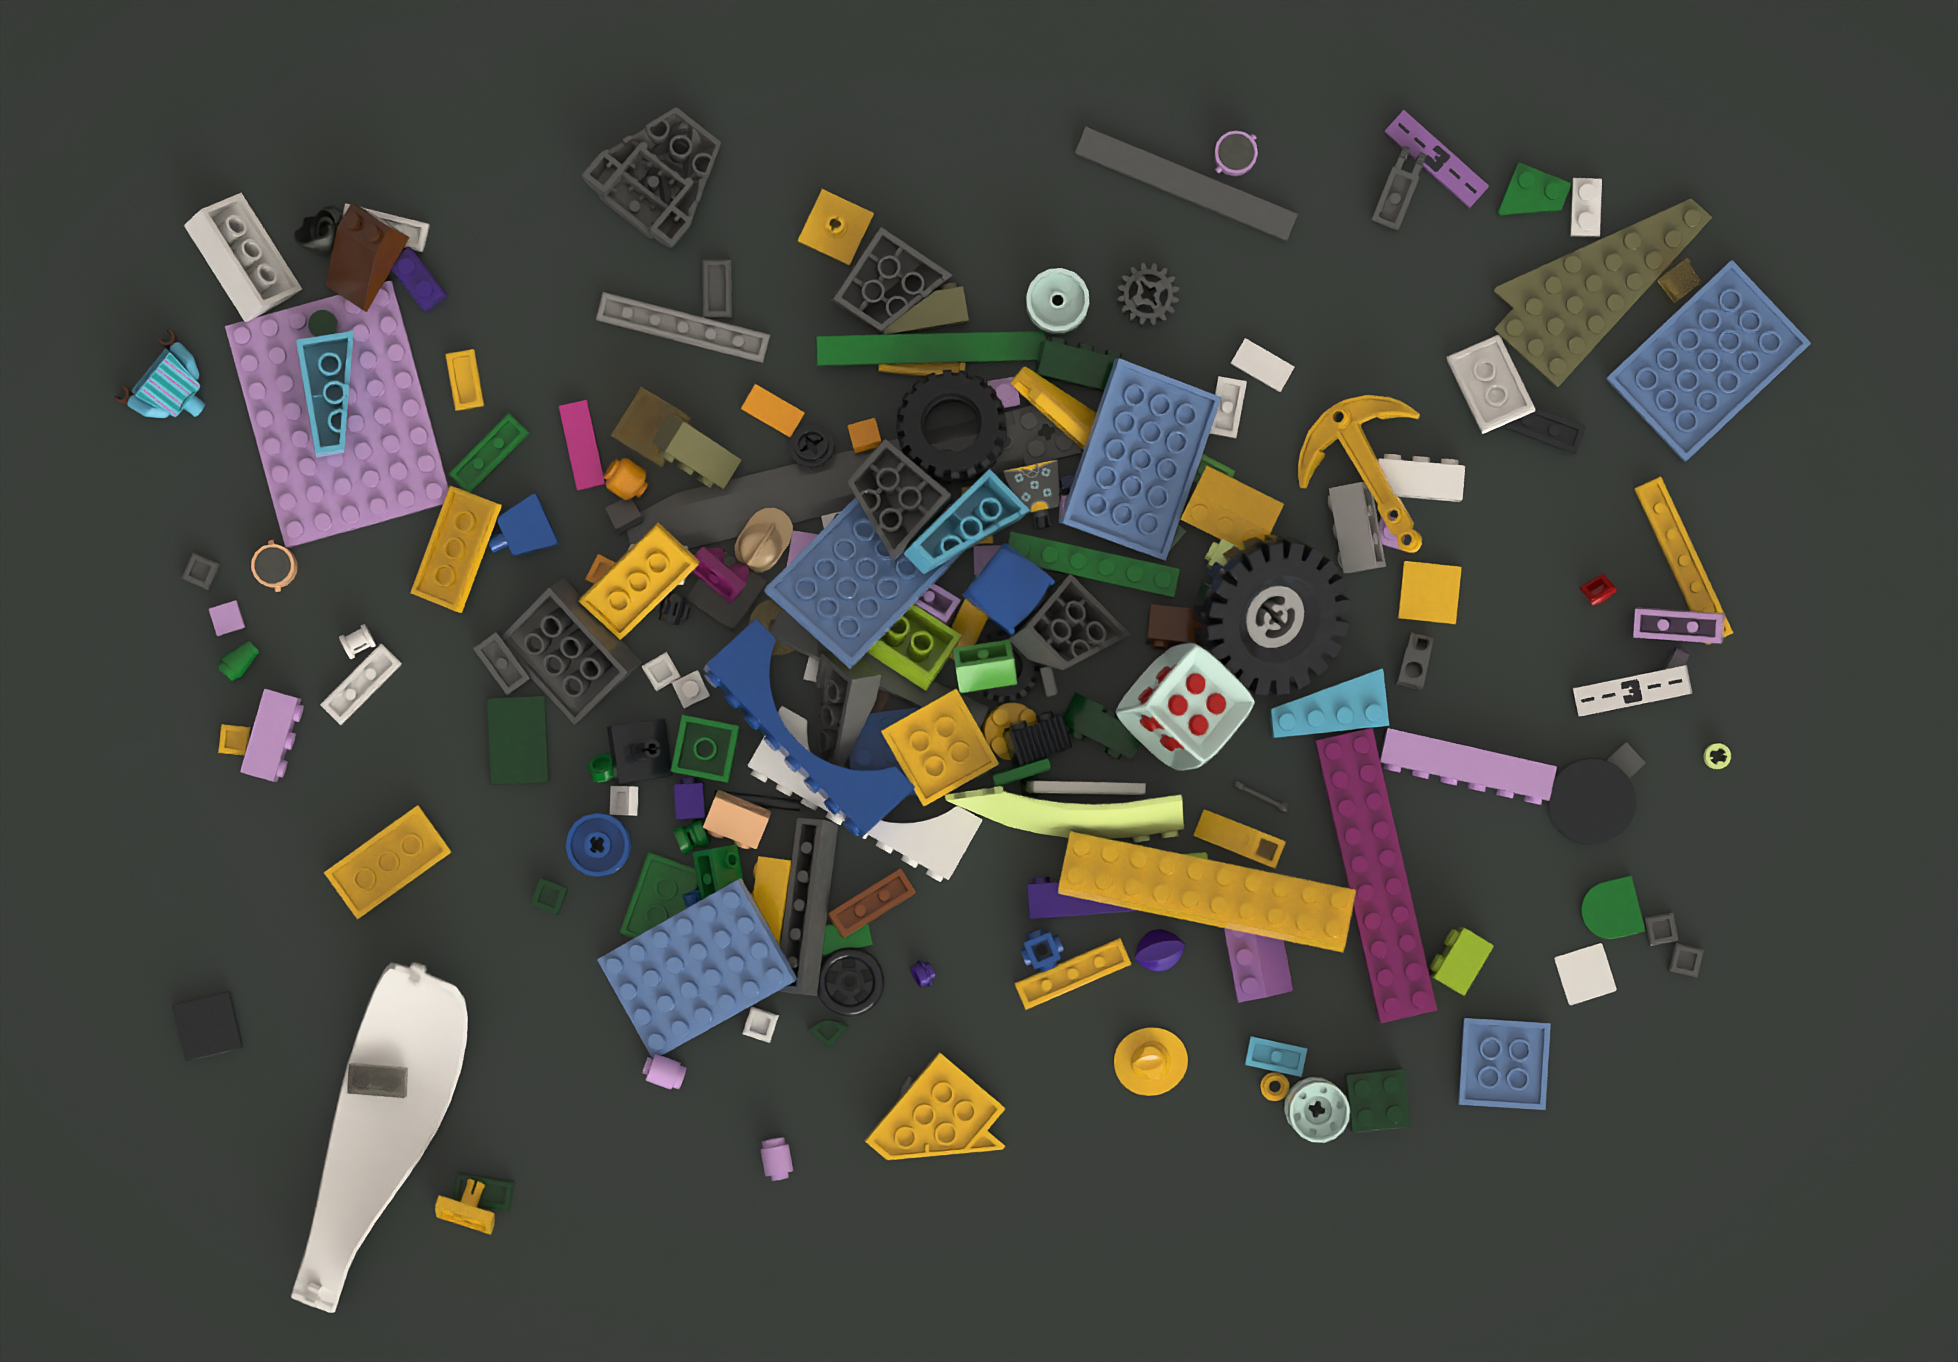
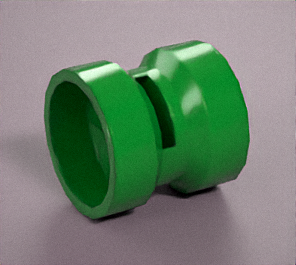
M700 818L692 821L689 826L673 828L683 855L692 852L695 847L703 848L711 845ZM688 832H690L693 842H691Z

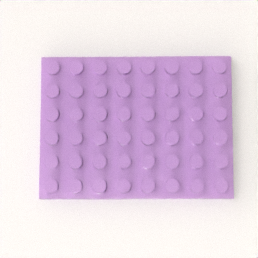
M392 280L383 283L367 312L342 296L336 295L256 317L247 322L242 321L225 326L285 548L443 505L449 485ZM318 310H327L334 314L338 320V330L336 333L354 331L344 453L315 457L296 340L315 337L308 327L309 318Z

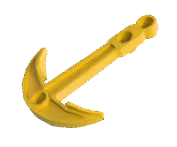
M1363 395L1346 399L1333 405L1320 416L1307 433L1298 462L1300 488L1307 489L1315 469L1326 456L1322 451L1339 439L1376 500L1378 511L1390 533L1397 536L1398 547L1408 553L1416 552L1422 545V537L1417 531L1413 530L1414 522L1401 499L1396 497L1361 425L1376 417L1380 419L1396 417L1418 419L1420 414L1407 404L1384 396ZM1342 412L1344 418L1341 422H1337L1336 415ZM1396 510L1398 517L1392 521L1390 513ZM1410 535L1412 538L1409 545H1405L1403 542L1404 537Z

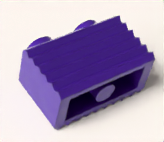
M410 247L400 253L391 270L420 308L428 312L448 295Z

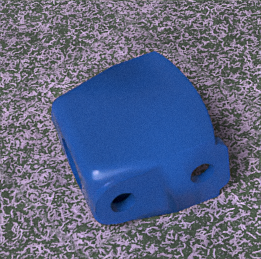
M1004 543L963 593V597L1003 632L1012 636L1015 632L1013 628L1029 615L1041 600L1047 587H1051L1055 581L1037 565Z

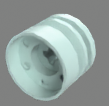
M1307 1077L1299 1080L1289 1089L1285 1097L1284 1113L1288 1123L1301 1137L1311 1142L1324 1143L1335 1139L1345 1130L1349 1122L1350 1107L1346 1096L1332 1082L1322 1077ZM1316 1101H1318L1322 1109L1321 1111L1316 1110L1313 1115L1308 1107L1309 1105H1315Z

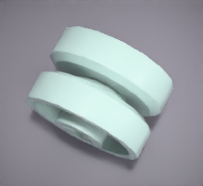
M1064 268L1048 269L1038 274L1030 283L1026 295L1027 313L1032 323L1041 331L1052 335L1066 334L1075 330L1084 321L1089 308V291L1084 281L1076 273ZM1056 295L1062 297L1061 301L1063 303L1060 306H1056L1052 302Z

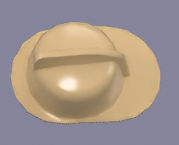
M764 508L757 511L750 518L735 543V556L738 562L746 563L752 572H763L771 569L790 543L793 525L789 516L777 508Z

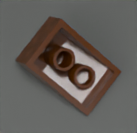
M351 203L337 227L325 286L367 312L410 237L373 213Z

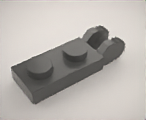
M1403 146L1395 167H1392L1372 217L1373 221L1398 231L1420 179L1419 173L1427 154L1421 152L1416 158L1412 173L1404 171L1402 167L1410 154V148L1407 146Z

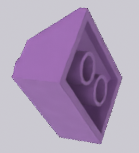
M1223 928L1233 986L1238 1003L1293 991L1284 940Z

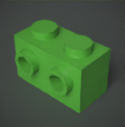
M1010 639L953 648L960 693L1017 684Z

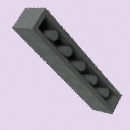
M797 818L781 950L798 980L778 991L817 996L838 824L825 820Z

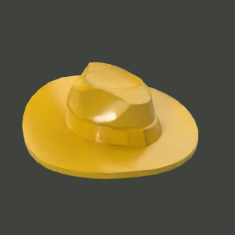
M1143 1028L1132 1032L1121 1041L1114 1055V1068L1120 1082L1130 1091L1146 1096L1159 1095L1174 1088L1182 1080L1188 1066V1055L1182 1041L1172 1032L1161 1028Z

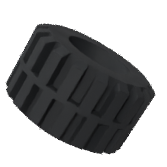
M994 631L980 638L975 645L1008 640L1011 636L1003 631ZM1012 642V652L1018 656L1021 663V670L1016 678L1017 684L977 690L983 697L994 702L1008 703L1021 699L1032 690L1039 676L1040 663L1028 660Z

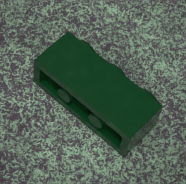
M1050 337L1049 341L1044 340L1041 342L1034 372L1046 379L1104 392L1115 358L1128 362L1129 360L1123 359L1122 353L1105 350V354L1094 352V346L1078 343L1077 347L1066 345L1067 340Z

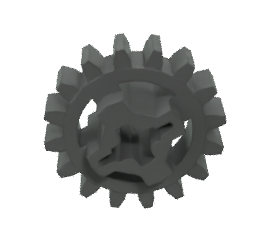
M1145 263L1141 264V271H1137L1134 267L1130 268L1132 276L1123 275L1122 280L1126 285H1120L1117 289L1124 293V295L1117 298V302H1125V306L1121 309L1122 313L1130 311L1129 320L1133 321L1138 317L1140 318L1141 326H1143L1145 320H1150L1151 325L1155 326L1156 318L1158 317L1161 321H1166L1164 313L1173 314L1175 310L1170 305L1171 303L1177 304L1179 302V299L1173 296L1174 293L1179 291V287L1171 286L1175 277L1167 278L1165 276L1166 268L1158 272L1157 264L1155 263L1151 269H1147ZM1143 276H1153L1160 280L1154 283L1147 281ZM1134 282L1137 293L1132 299H1129V289ZM1143 287L1148 291H1155L1153 295L1154 303L1148 298L1144 300L1141 298L1144 292ZM1167 289V301L1162 306L1159 297ZM1140 306L1147 307L1153 313H1143L1138 311L1137 308Z

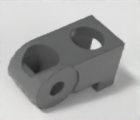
M1410 632L1395 685L1421 691L1425 683L1433 637Z

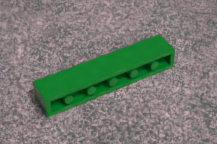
M1016 532L1010 533L1008 545L1042 570L1064 575L1071 573L1077 578L1174 598L1180 572L1178 568Z

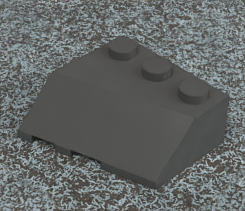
M880 227L830 301L854 317L882 331L949 279L952 274Z
M886 439L883 440L847 481L893 561L903 554L952 502L949 492Z
M1070 573L1051 587L1040 607L1022 622L1009 639L1028 660L1065 670L1131 634Z

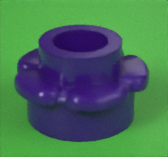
M919 960L916 965L910 967L912 976L920 988L925 985L929 987L932 985L931 979L935 978V973L929 962L924 963Z

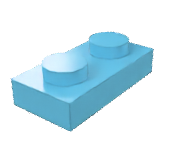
M1250 1036L1245 1065L1302 1077L1307 1048Z

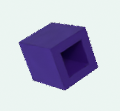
M697 778L680 779V784L674 785L676 819L705 818L704 783H698Z

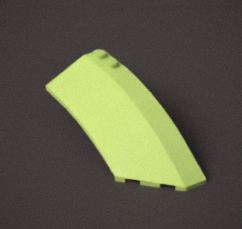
M1003 786L945 795L946 801L1006 826L1038 834L1069 838L1071 831L1105 839L1132 837L1133 843L1148 841L1150 840L1149 835L1161 833V838L1179 836L1178 830L1184 829L1181 795L1122 804L1101 805L1067 804L1037 800L1003 792Z

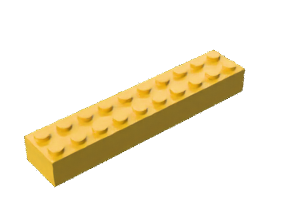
M1071 831L1058 887V894L1338 952H1343L1345 948L1356 890Z

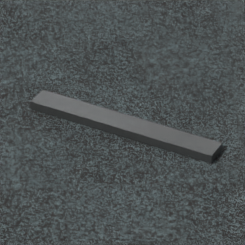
M1085 127L1075 151V155L1286 242L1298 216L1295 212L1088 127Z
M780 609L770 630L776 641L818 661L820 660L821 652L832 653L789 613ZM867 652L860 659L866 661L881 675L878 689L918 708H922L952 691V689L935 681L925 691ZM960 694L980 728L990 707Z

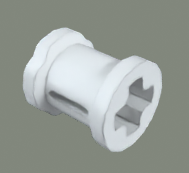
M366 624L361 625L359 630L347 636H339L350 659L355 658L356 653L369 646L372 648L377 646Z

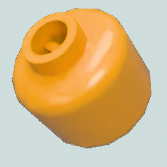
M629 458L615 459L603 476L606 479V488L625 501L632 499L634 496L639 498L648 486V483L645 482L646 470Z

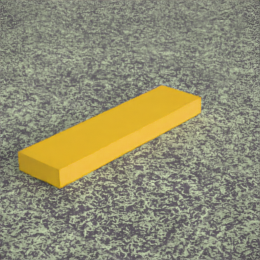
M1118 938L1057 964L1058 966L1036 973L1014 984L1027 1010L1131 965L1121 938Z

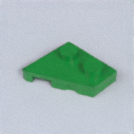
M1518 162L1497 215L1506 216L1511 214L1561 211L1572 183Z

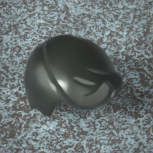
M325 206L317 215L304 217L302 226L293 234L295 242L316 254L330 253L333 249L337 227L341 220L342 214L340 210L335 206Z

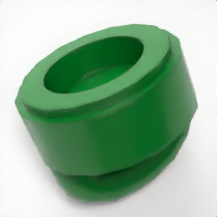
M599 754L589 761L587 765L588 771L595 783L603 784L614 779L610 754Z

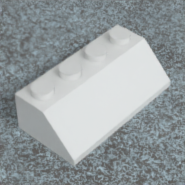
M242 193L201 209L184 225L245 322L269 312L302 290Z

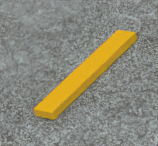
M1660 476L1634 488L1689 610L1724 613L1662 477ZM1726 616L1723 638L1733 634Z

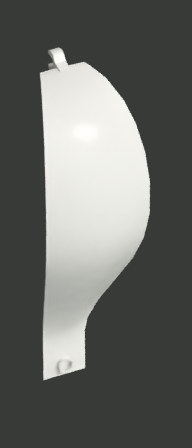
M391 962L383 971L358 1029L340 1089L310 1234L291 1293V1298L329 1313H333L336 1310L348 1269L356 1252L377 1219L416 1166L437 1132L452 1100L461 1072L467 1042L468 1016L465 1000L456 986L426 974L425 966L413 963L410 968Z

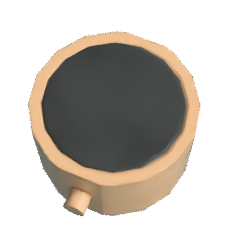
M269 540L268 545L262 546L255 552L252 558L251 570L259 583L275 588V592H280V587L287 586L294 579L298 563L295 555L289 549L274 544V540Z

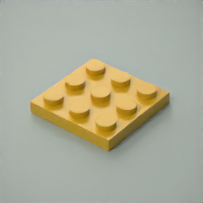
M957 688L881 730L908 780L915 786L914 791L923 806L999 765L997 758Z

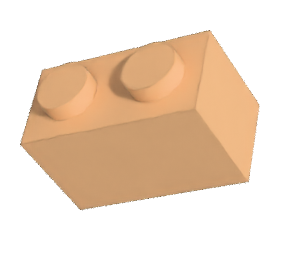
M718 789L703 828L707 829V832L714 837H727L734 840V843L741 848L757 849L771 811Z

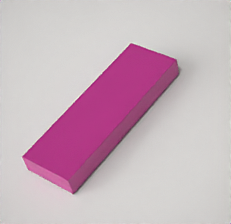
M584 400L559 406L577 491L605 485L588 401Z

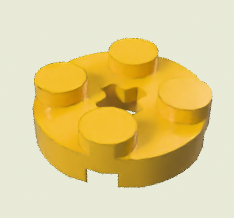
M1008 702L999 704L990 714H987L982 724V734L996 757L1011 760L1003 732L1005 728L1010 727V723L1026 720L1028 724L1036 721V714L1033 710L1019 703Z

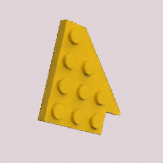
M939 1052L864 1141L886 1160L1003 1150L1005 1145L987 1130L1006 1108Z

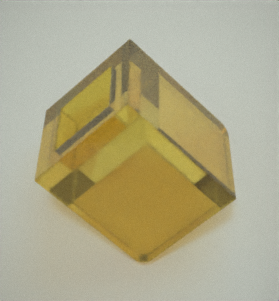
M1688 257L1657 280L1674 303L1701 283V279L1689 265L1691 260Z

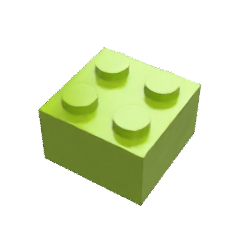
M1458 927L1457 930L1451 929L1443 944L1447 945L1442 955L1436 954L1429 966L1432 972L1429 976L1465 996L1494 945L1466 928Z

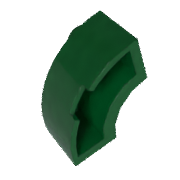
M1075 692L1063 716L1066 727L1070 728L1068 734L1081 741H1084L1085 737L1105 746L1104 752L1120 760L1123 755L1133 760L1141 742L1123 725L1115 712Z

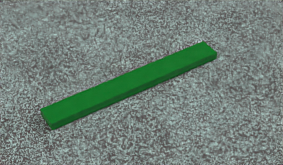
M1045 331L816 336V366L1037 361L1041 342L1046 340Z

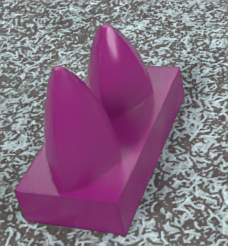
M702 547L695 554V557L700 562L692 572L732 604L747 584L749 566L746 563H739L726 567L723 564V548L705 549Z

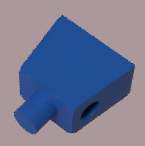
M536 493L499 516L497 522L501 531L492 534L488 541L493 553L509 546L512 555L515 557L560 545Z

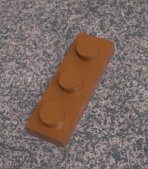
M900 868L832 910L827 916L841 938L844 939L910 898L916 891Z

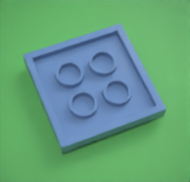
M1463 1018L1458 1104L1546 1110L1551 1023Z

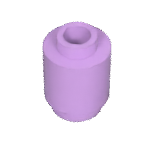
M655 1053L653 1059L647 1057L642 1073L647 1075L645 1081L671 1090L672 1087L680 1088L687 1068L681 1066V1062Z
M779 1137L762 1141L763 1148L760 1151L765 1176H771L772 1181L789 1178L788 1172L793 1171L789 1144L785 1143V1138Z

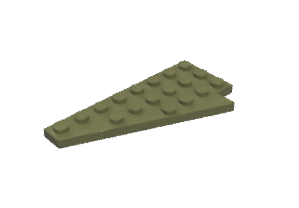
M1690 198L1497 286L1493 292L1512 310L1493 331L1500 335L1505 342L1558 388L1712 217Z

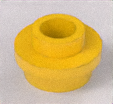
M1271 1072L1263 1077L1260 1089L1268 1100L1279 1101L1288 1094L1289 1082L1283 1074ZM1272 1081H1278L1280 1084V1089L1276 1092H1272L1269 1088Z

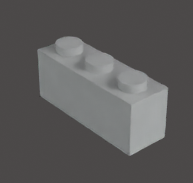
M1365 482L1329 488L1328 506L1334 516L1333 534L1335 539L1338 540L1340 550L1338 562L1343 569V573H1355L1386 567L1375 501Z

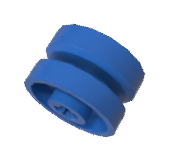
M602 813L586 815L576 821L568 832L566 840L567 855L574 867L586 875L596 877L613 874L622 868L630 857L632 847L630 833L623 822L612 815ZM602 839L604 841L602 844L604 849L597 850L594 843L596 840Z

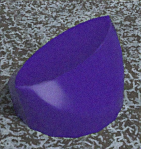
M1163 929L1151 930L1139 941L1135 952V959L1149 970L1155 972L1166 971L1172 968L1181 958L1185 943L1169 931Z

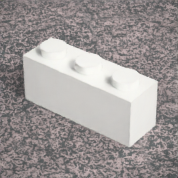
M1384 454V459H1378L1396 497L1455 502L1463 500L1465 466L1458 465L1459 460L1441 459L1440 464L1430 463L1429 457L1413 456L1412 461L1401 460V455Z

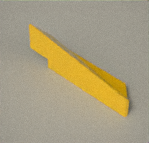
M1023 367L1009 384L1084 451L1096 412L1029 368Z

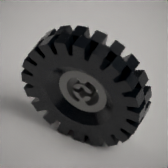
M1265 535L1264 541L1253 537L1243 541L1244 550L1233 546L1223 554L1227 561L1224 566L1215 562L1207 572L1214 580L1211 585L1203 582L1200 585L1197 596L1202 598L1204 603L1203 605H1194L1193 620L1200 623L1201 626L1193 630L1196 642L1224 665L1247 690L1259 695L1268 696L1269 691L1275 695L1290 693V685L1301 689L1310 684L1311 681L1308 676L1310 672L1320 676L1329 667L1323 660L1327 654L1333 658L1337 657L1342 645L1336 643L1335 638L1337 635L1346 637L1349 622L1341 618L1343 614L1351 613L1350 599L1342 595L1348 588L1344 578L1336 574L1339 569L1335 564L1323 556V553L1300 540L1289 536L1285 539L1280 535ZM1261 604L1269 608V613L1260 607ZM1271 615L1280 620L1278 624L1271 620Z

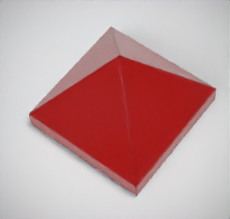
M1604 573L1579 588L1593 606L1605 603L1617 592L1616 587Z

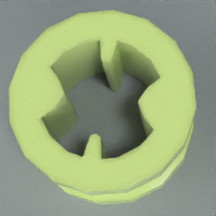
M1721 743L1711 744L1705 749L1703 758L1706 765L1710 768L1722 769L1730 763L1731 752L1728 747ZM1721 749L1724 752L1721 756L1725 755L1724 761H1717L1714 764L1710 760L1713 759V757H1710V752Z

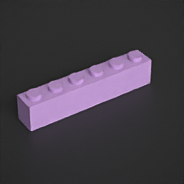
M1390 728L1385 729L1379 755L1380 763H1384L1383 769L1400 773L1401 768L1413 770L1412 776L1429 779V774L1441 776L1440 782L1457 786V781L1469 783V789L1485 792V788L1489 787L1497 789L1496 795L1513 798L1514 793L1525 796L1524 801L1541 805L1542 800H1550L1557 766Z

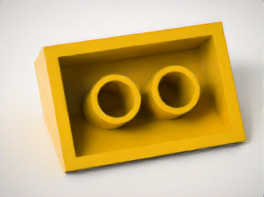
M1206 466L1181 516V520L1244 550V540L1257 537L1264 541L1265 535H1270L1284 503L1210 466Z

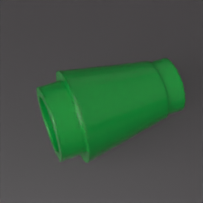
M246 641L221 657V662L217 665V668L229 681L233 682L237 678L240 680L260 652L250 641Z

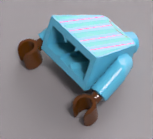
M167 330L172 336L169 342L165 343L160 337L158 338L159 343L165 348L133 389L119 386L126 391V396L124 399L114 396V400L128 404L130 408L145 417L166 418L169 415L176 417L183 408L196 417L205 407V403L194 395L200 388V384L197 382L199 371L193 355L181 342H178V338L173 331Z

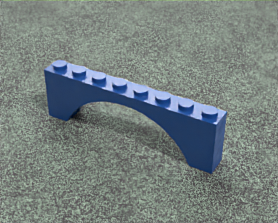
M756 618L705 665L703 670L706 674L704 676L713 687L717 688L719 686L726 693L724 698L734 709L739 707L746 715L744 719L754 730L759 728L766 736L764 741L772 750H779L786 757L784 759L786 765L793 772L799 771L805 777V785L813 793L819 792L825 799L823 803L827 809L834 815L838 813L845 820L843 824L852 835L856 836L858 834L862 838L908 796L915 786L896 766L874 771H859L839 767L815 756L793 737L777 712L770 688V660L776 639Z

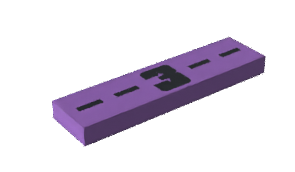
M1405 110L1384 131L1401 148L1403 146L1409 147V155L1415 161L1421 152L1427 154L1422 167L1468 208L1489 187L1487 183Z

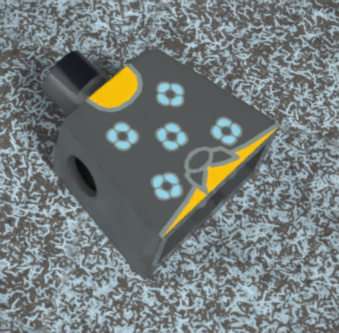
M1053 460L1005 470L1003 473L1007 485L1030 509L1026 515L1032 514L1035 530L1051 527L1048 510L1060 507L1058 461Z

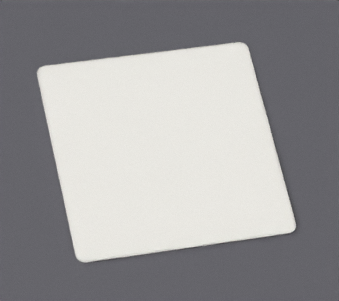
M1602 943L1555 957L1554 960L1569 1005L1617 990Z

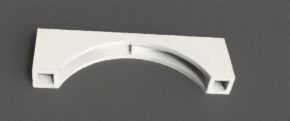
M781 706L778 714L786 728L804 748L810 751L807 734L808 720ZM763 738L748 764V767L753 769L751 775L763 782H766L768 778L778 783L776 786L777 790L788 796H791L793 792L803 797L800 803L814 811L819 806L828 812L826 815L828 819L841 825L845 820L838 813L835 815L831 813L824 805L825 799L819 792L813 793L805 785V777L799 771L793 772L784 762L786 757L779 750H772ZM956 806L949 812L936 818L916 823L880 821L862 838L866 840L867 836L870 835L878 840L876 846L890 854L893 849L903 854L902 861L915 868L918 863L928 868L927 875L941 882L943 878L950 879L979 828L982 819Z

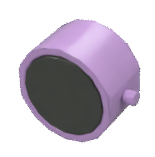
M1237 130L1227 132L1221 136L1214 150V160L1217 166L1215 170L1218 173L1222 171L1224 174L1231 176L1244 175L1250 171L1256 162L1258 154L1257 145L1254 141L1256 136L1254 134L1249 136L1247 133Z

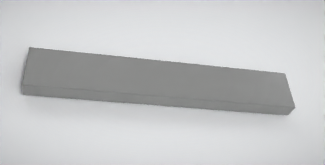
M606 292L602 294L596 321L760 363L764 362L770 334Z

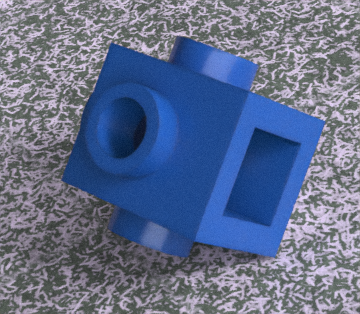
M1042 928L1027 934L1028 940L1023 942L1025 948L1020 950L1026 966L1032 964L1034 970L1040 968L1041 972L1058 966L1056 961L1061 959L1059 952L1064 951L1058 935L1052 937L1050 931L1044 933ZM1044 944L1047 947L1045 955L1037 954L1036 948L1038 945Z

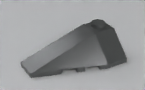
M821 652L816 687L821 688V704H817V714H821L822 730L817 732L818 757L822 760L843 768L876 702L881 675L866 661L859 660L850 669L833 653Z

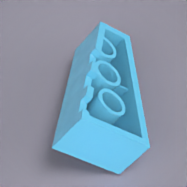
M354 331L296 340L315 457L344 453Z
M989 469L903 554L925 574L1021 520L1030 509Z
M1383 668L1270 709L1272 738L1389 726Z

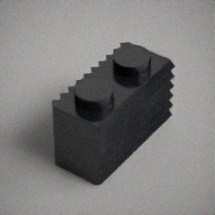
M1052 710L1037 714V720L1027 724L1026 720H1022L1009 725L1011 730L1003 732V736L1014 766H1023L1072 748L1062 714H1053Z

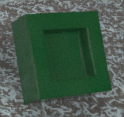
M540 878L530 905L558 915L568 888Z

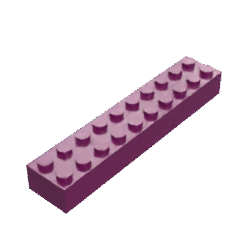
M1373 728L1316 740L1314 745L1347 888L1356 890L1352 910L1378 1022L1384 1023L1437 1011Z

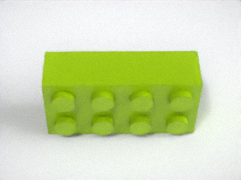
M913 604L867 653L927 691L952 655L953 648L958 646L962 635Z

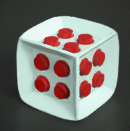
M1185 643L1169 648L1145 670L1119 703L1116 715L1123 725L1152 754L1166 765L1181 771L1198 768L1212 758L1250 713L1255 701L1243 684L1213 655L1194 643Z

